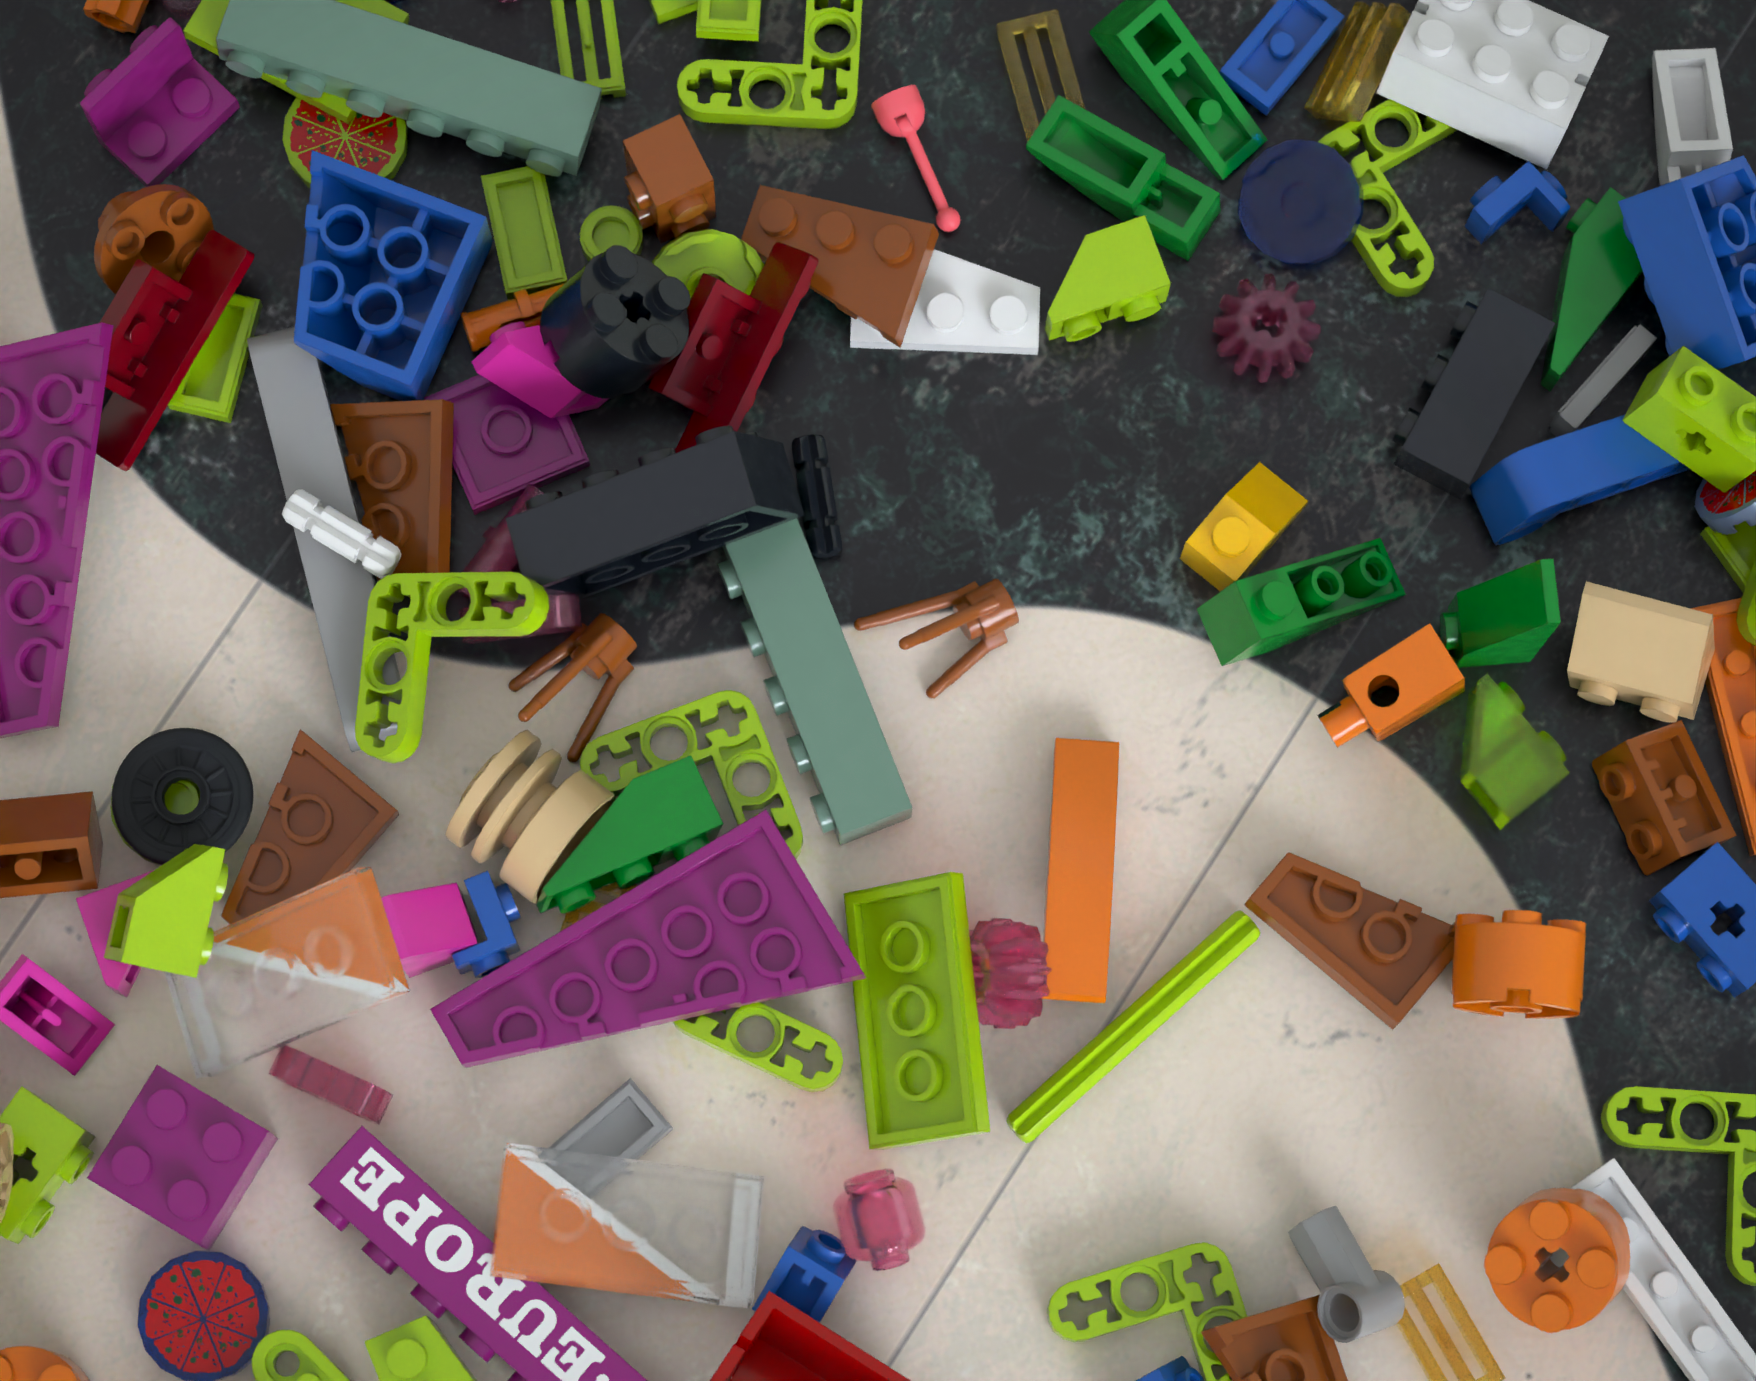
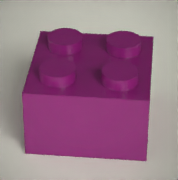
M156 1065L87 1179L210 1251L278 1138L255 1122Z

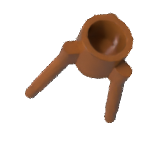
M995 578L981 586H978L973 581L956 591L858 618L854 621V628L862 631L954 606V614L927 625L901 638L899 641V647L907 650L959 626L970 641L980 637L981 640L927 688V697L936 698L988 652L1007 643L1008 640L1004 630L1018 624L1019 617L1007 590Z
M600 613L589 626L581 623L565 641L509 682L508 686L511 691H519L568 655L572 658L518 713L519 720L522 722L529 721L581 670L595 680H599L606 673L608 678L567 753L568 761L572 763L578 761L619 685L634 670V667L626 658L637 648L636 642L625 629L606 614Z

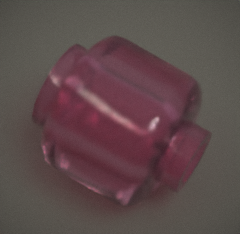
M892 1169L865 1172L844 1181L845 1191L837 1196L833 1204V1212L846 1255L856 1261H870L872 1269L875 1271L895 1268L909 1262L910 1256L908 1251L919 1245L926 1234L925 1223L913 1183L905 1178L895 1177L894 1170Z

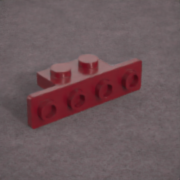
M210 230L179 282L137 258L99 322L113 325L105 387L114 392L101 413L96 449L97 455L123 471H128L253 262V252L217 231Z
M781 242L775 243L750 296L718 278L703 273L690 300V305L686 308L689 319V334L686 345L678 356L654 375L648 387L694 411L675 449L676 453L697 445L695 437L704 431L721 426H732L734 431H738L745 414L751 409L755 401L756 391L773 356L779 351L783 343L784 333L795 310L810 287L811 277L819 262L817 257Z

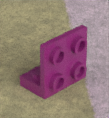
M171 17L165 20L159 27L152 25L140 33L130 47L131 54L114 70L108 68L96 75L85 89V98L80 103L99 143L145 187L161 184L240 108L238 100L193 58L180 25Z

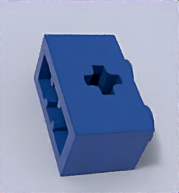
M1716 842L1654 895L1649 902L1657 910L1653 917L1661 930L1676 943L1684 940L1700 958L1696 966L1707 982L1719 992L1727 989L1735 998L1756 982V884L1719 842ZM1726 913L1731 918L1732 923L1727 927V931L1717 935L1710 926L1715 922L1716 917Z

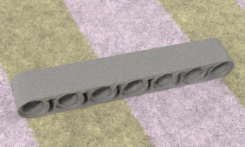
M295 326L247 338L249 353L286 500L288 501L297 489H303L320 499L321 507L325 508L329 505L361 524L337 427L330 408L331 403L320 360L295 345ZM293 526L347 741L351 752L359 751L361 749L355 737V722L367 606L371 590L376 585L375 576L363 568L362 561L358 560L356 563L350 561L312 538L313 535L310 534L311 531L309 529L302 532ZM392 654L384 663L382 670L383 679L387 685L395 684L401 680L395 655ZM387 696L382 697L381 703L388 706L389 701L401 704V700L392 699ZM392 722L390 727L381 729L379 739L385 741L387 736L396 735L397 724Z

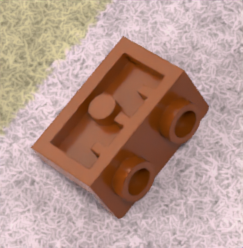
M1682 720L1628 739L1592 761V767L1599 779L1600 788L1608 798L1624 832L1628 847L1635 856L1644 875L1648 876L1658 872L1676 861L1709 849L1716 842L1722 844L1737 836Z

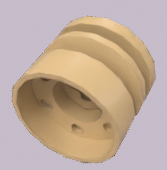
M525 730L508 742L500 752L494 754L473 777L460 799V804L449 822L445 835L449 841L459 848L468 845L478 836L471 855L480 864L489 860L504 846L510 849L499 876L501 880L533 904H536L543 887L616 798L613 793L582 770L573 773L556 788L552 785V782L562 761L561 754L551 749L534 762L542 743L537 736L529 730Z

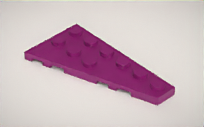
M103 322L0 346V738L59 727L113 325Z
M764 810L442 1001L430 1010L460 1063L465 1068L865 979L866 976L767 810Z

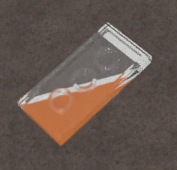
M358 867L215 931L210 957L204 966L199 965L197 978L164 971L196 1079L214 1076L410 992L372 867Z
M506 1143L503 1149L490 1276L749 1309L754 1302L764 1177Z

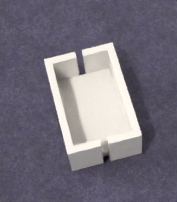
M1418 0L1393 51L1376 93L1547 170L1609 36L1529 0Z

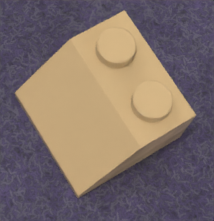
M1586 581L1567 668L1570 687L1578 689L1577 694L1581 698L1596 704L1613 706L1617 699L1640 705L1639 711L1642 714L1659 721L1677 722L1678 716L1694 720L1715 650L1713 614Z

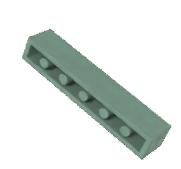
M230 0L216 37L219 59L225 60L226 66L238 74L251 78H261L263 73L287 80L286 85L291 90L308 97L320 98L323 92L347 99L346 105L350 109L362 115L381 117L382 113H386L406 120V125L409 128L423 135L440 137L444 132L465 139L468 147L484 155L499 157L502 155V152L526 159V164L531 169L549 176H560L562 171L577 176L600 109L602 88L334 0Z
M796 518L722 546L727 560L717 564L721 578L730 599L742 596L750 617L740 622L745 639L753 657L765 655L773 677L763 680L764 686L776 716L787 712L796 735L787 738V744L799 774L808 771L812 773L819 794L810 797V802L822 832L826 833L834 830L839 844L843 845L910 819L913 807L798 519Z

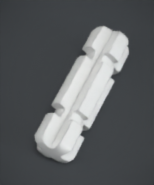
M297 489L290 496L282 511L283 518L287 523L302 532L309 529L311 531L310 534L313 535L312 538L354 563L358 562V560L362 561L363 568L380 579L393 573L402 555L398 546L381 536L374 539L371 530L329 505L325 508L321 507L320 499L303 489Z

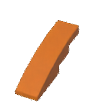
M1066 738L1055 739L1048 867L1045 886L1040 999L1105 1003L1114 873L1119 742Z

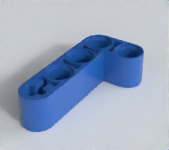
M1625 415L1519 450L1498 462L1472 483L1469 489L1494 544L1502 545L1536 531L1560 513L1689 470V468L1622 421Z

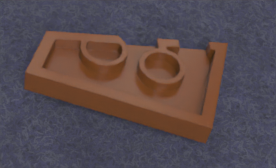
M760 185L741 240L754 248L763 262H766L774 244L777 242L792 246L817 257L819 262L811 277L809 288L833 302L839 310L856 320L858 318L879 331L882 337L901 348L939 233L935 225Z
M437 399L330 404L335 425L342 428L349 456L344 457L350 480L356 481L365 514L361 519L362 525L372 531L374 539H377L379 536L398 546L402 554L392 574L450 573L454 403Z
M301 729L291 749L293 753L280 783L277 782L268 803L270 807L254 844L250 845L222 911L221 917L234 929L340 883L399 816L398 811Z
M1290 852L1284 856L1244 904L1392 1030L1401 1022L1453 959L1455 922L1451 925L1422 913L1421 907L1405 900L1399 899L1396 902L1362 888L1359 881Z
M1319 1295L1201 1332L1233 1381H1348L1335 1341L1322 1328L1318 1318L1317 1303Z

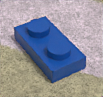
M1278 0L1220 69L1219 73L1234 92L1267 116L1340 28L1345 16L1324 0Z

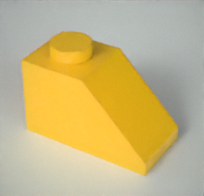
M1259 462L1225 494L1188 538L1180 560L1221 592L1234 581L1244 579L1249 575L1309 501Z

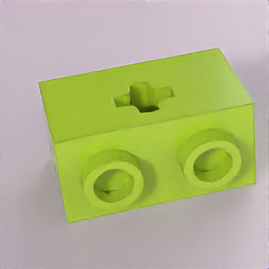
M1684 346L1648 373L1622 419L1625 424L1723 493L1756 471V397Z
M22 1086L0 1115V1123L11 1125L13 1131L14 1153L12 1165H14L19 1157L28 1161L33 1158L31 1165L38 1171L36 1178L32 1181L24 1178L18 1180L20 1174L13 1168L12 1188L8 1206L0 1224V1235L17 1244L21 1242L25 1235L31 1239L34 1238L46 1225L55 1209V1206L49 1201L64 1180L72 1184L84 1172L94 1155V1152L88 1147L95 1138L93 1134Z

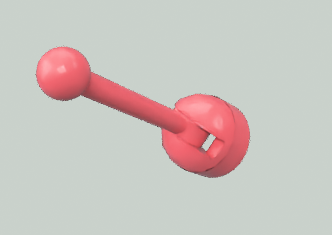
M904 86L881 96L871 104L879 125L891 136L906 138L938 211L936 215L938 228L944 232L956 230L960 225V214L956 209L949 207L917 135V130L923 124L925 117L924 102L917 86Z

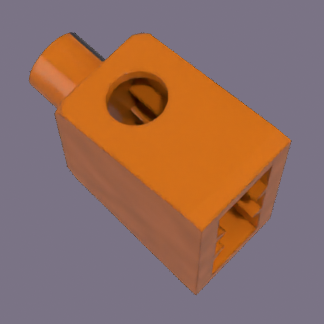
M1428 624L1345 677L1342 682L1349 696L1317 716L1337 748L1367 729L1371 730L1379 742L1465 691V678L1432 625ZM1382 686L1392 687L1399 693L1398 699L1387 707H1379L1371 701L1372 692Z

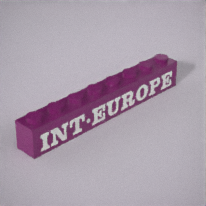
M363 1126L354 1133L309 1183V1186L321 1196L313 1207L341 1232L352 1223L369 1239L361 1249L389 1275L398 1266L401 1267L418 1283L410 1292L416 1300L438 1319L447 1310L450 1311L466 1326L464 1331L458 1336L465 1344L487 1363L497 1354L515 1370L507 1381H647L538 1282L529 1279L492 1275L495 1244Z

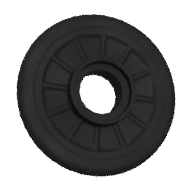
M195 728L168 729L151 735L140 742L129 752L120 765L112 789V810L121 835L137 853L160 865L165 864L193 844L226 849L225 852L229 850L244 832L251 816L254 800L250 772L240 754L219 736ZM180 780L194 782L200 790L198 806L187 814L177 815L170 812L165 805V795L168 788Z

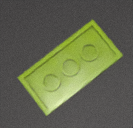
M947 872L843 893L849 949L866 976L865 979L852 981L869 1149L884 1150L990 1132L963 873Z

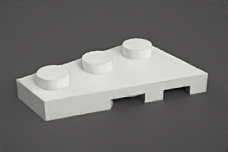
M934 249L901 348L882 337L879 331L858 318L855 320L852 317L850 348L1037 355L1039 348L1040 287Z

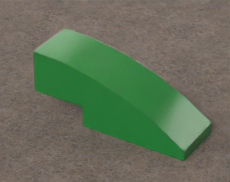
M1058 95L1026 144V150L1044 165L1121 221L1125 222L1145 215L1155 242L1189 261L1221 211L1220 193L1167 164L1165 153Z

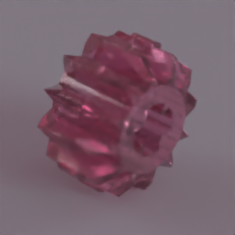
M1272 273L1264 276L1260 291L1252 281L1245 278L1238 284L1239 297L1224 294L1220 300L1219 307L1225 315L1214 318L1212 324V331L1225 337L1217 347L1219 356L1228 357L1238 353L1239 356L1233 368L1236 375L1245 373L1249 364L1258 366L1256 376L1261 383L1268 381L1273 365L1280 375L1284 378H1289L1293 376L1295 371L1294 360L1305 363L1309 362L1314 350L1308 341L1317 339L1321 330L1319 324L1307 320L1315 311L1316 305L1314 300H1302L1295 303L1294 299L1299 289L1297 282L1291 281L1286 285L1283 292L1275 290L1276 279ZM1261 319L1266 327L1276 324L1278 330L1275 337L1272 338L1267 330H1261L1256 333L1254 328L1257 320Z
M1006 918L978 921L974 930H969L979 1022L982 1025L993 1026L994 1029H1015L1016 1026H1028L1032 1018L1040 1017L1043 1010L1042 997L1048 996L1050 993L1047 986V975L1052 969L1047 967L1046 962L1049 950L1048 945L1040 941L1041 935L1037 926L1025 925L1023 922H1013L1012 919Z

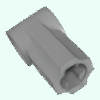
M1337 1206L1318 1212L1314 1216L1300 1222L1288 1232L1291 1241L1321 1292L1317 1303L1318 1318L1322 1328L1331 1338L1337 1342L1348 1343L1396 1325L1400 1321L1405 1309L1404 1295L1400 1285L1393 1276L1385 1271L1373 1270Z

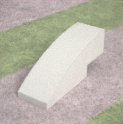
M1716 48L1654 51L1652 56L1653 102L1658 174L1661 186L1729 161L1733 146Z

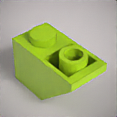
M1145 215L1085 235L1048 311L1045 332L1049 341L1064 335L1068 342L1078 341L1099 332L1102 329L1101 323L1121 316H1124L1127 322H1133L1149 317L1161 309L1160 303L1166 302L1171 283Z
M193 844L120 892L116 901L104 958L197 978L199 965L204 966L207 963L213 947L214 931L212 927H208L214 901L218 902L222 898L227 885L228 866L223 863L226 849Z

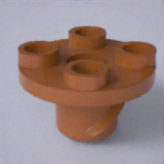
M170 184L148 186L138 191L123 192L115 196L108 202L102 215L98 218L99 232L94 247L96 270L101 280L114 294H117L137 258L179 282L210 230H214L209 211L190 191Z

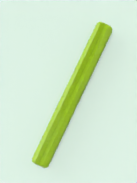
M1241 910L1235 911L1008 1115L1006 1120L1016 1136L1025 1143L1032 1142L1252 945L1261 933L1254 921Z

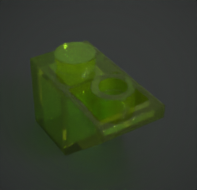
M1487 673L1476 682L1468 693L1460 781L1499 829L1502 830L1556 787L1570 772L1562 764L1566 761V756L1554 738L1543 730L1537 734L1522 716L1525 706L1516 692L1503 681L1496 684Z

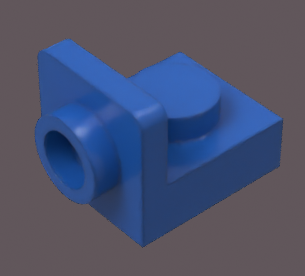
M802 1226L785 1250L752 1310H757L770 1291L820 1323L857 1262V1258L847 1252L845 1244L831 1233L823 1230L812 1231Z

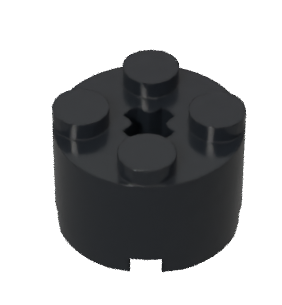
M613 245L604 253L590 260L547 300L541 313L540 332L544 345L551 340L555 351L560 357L554 364L562 376L575 387L589 395L602 399L615 398L618 394H631L638 390L680 354L686 345L689 334V319L686 308L690 305L691 297L688 289L679 279L667 276L649 260L632 253L626 247Z

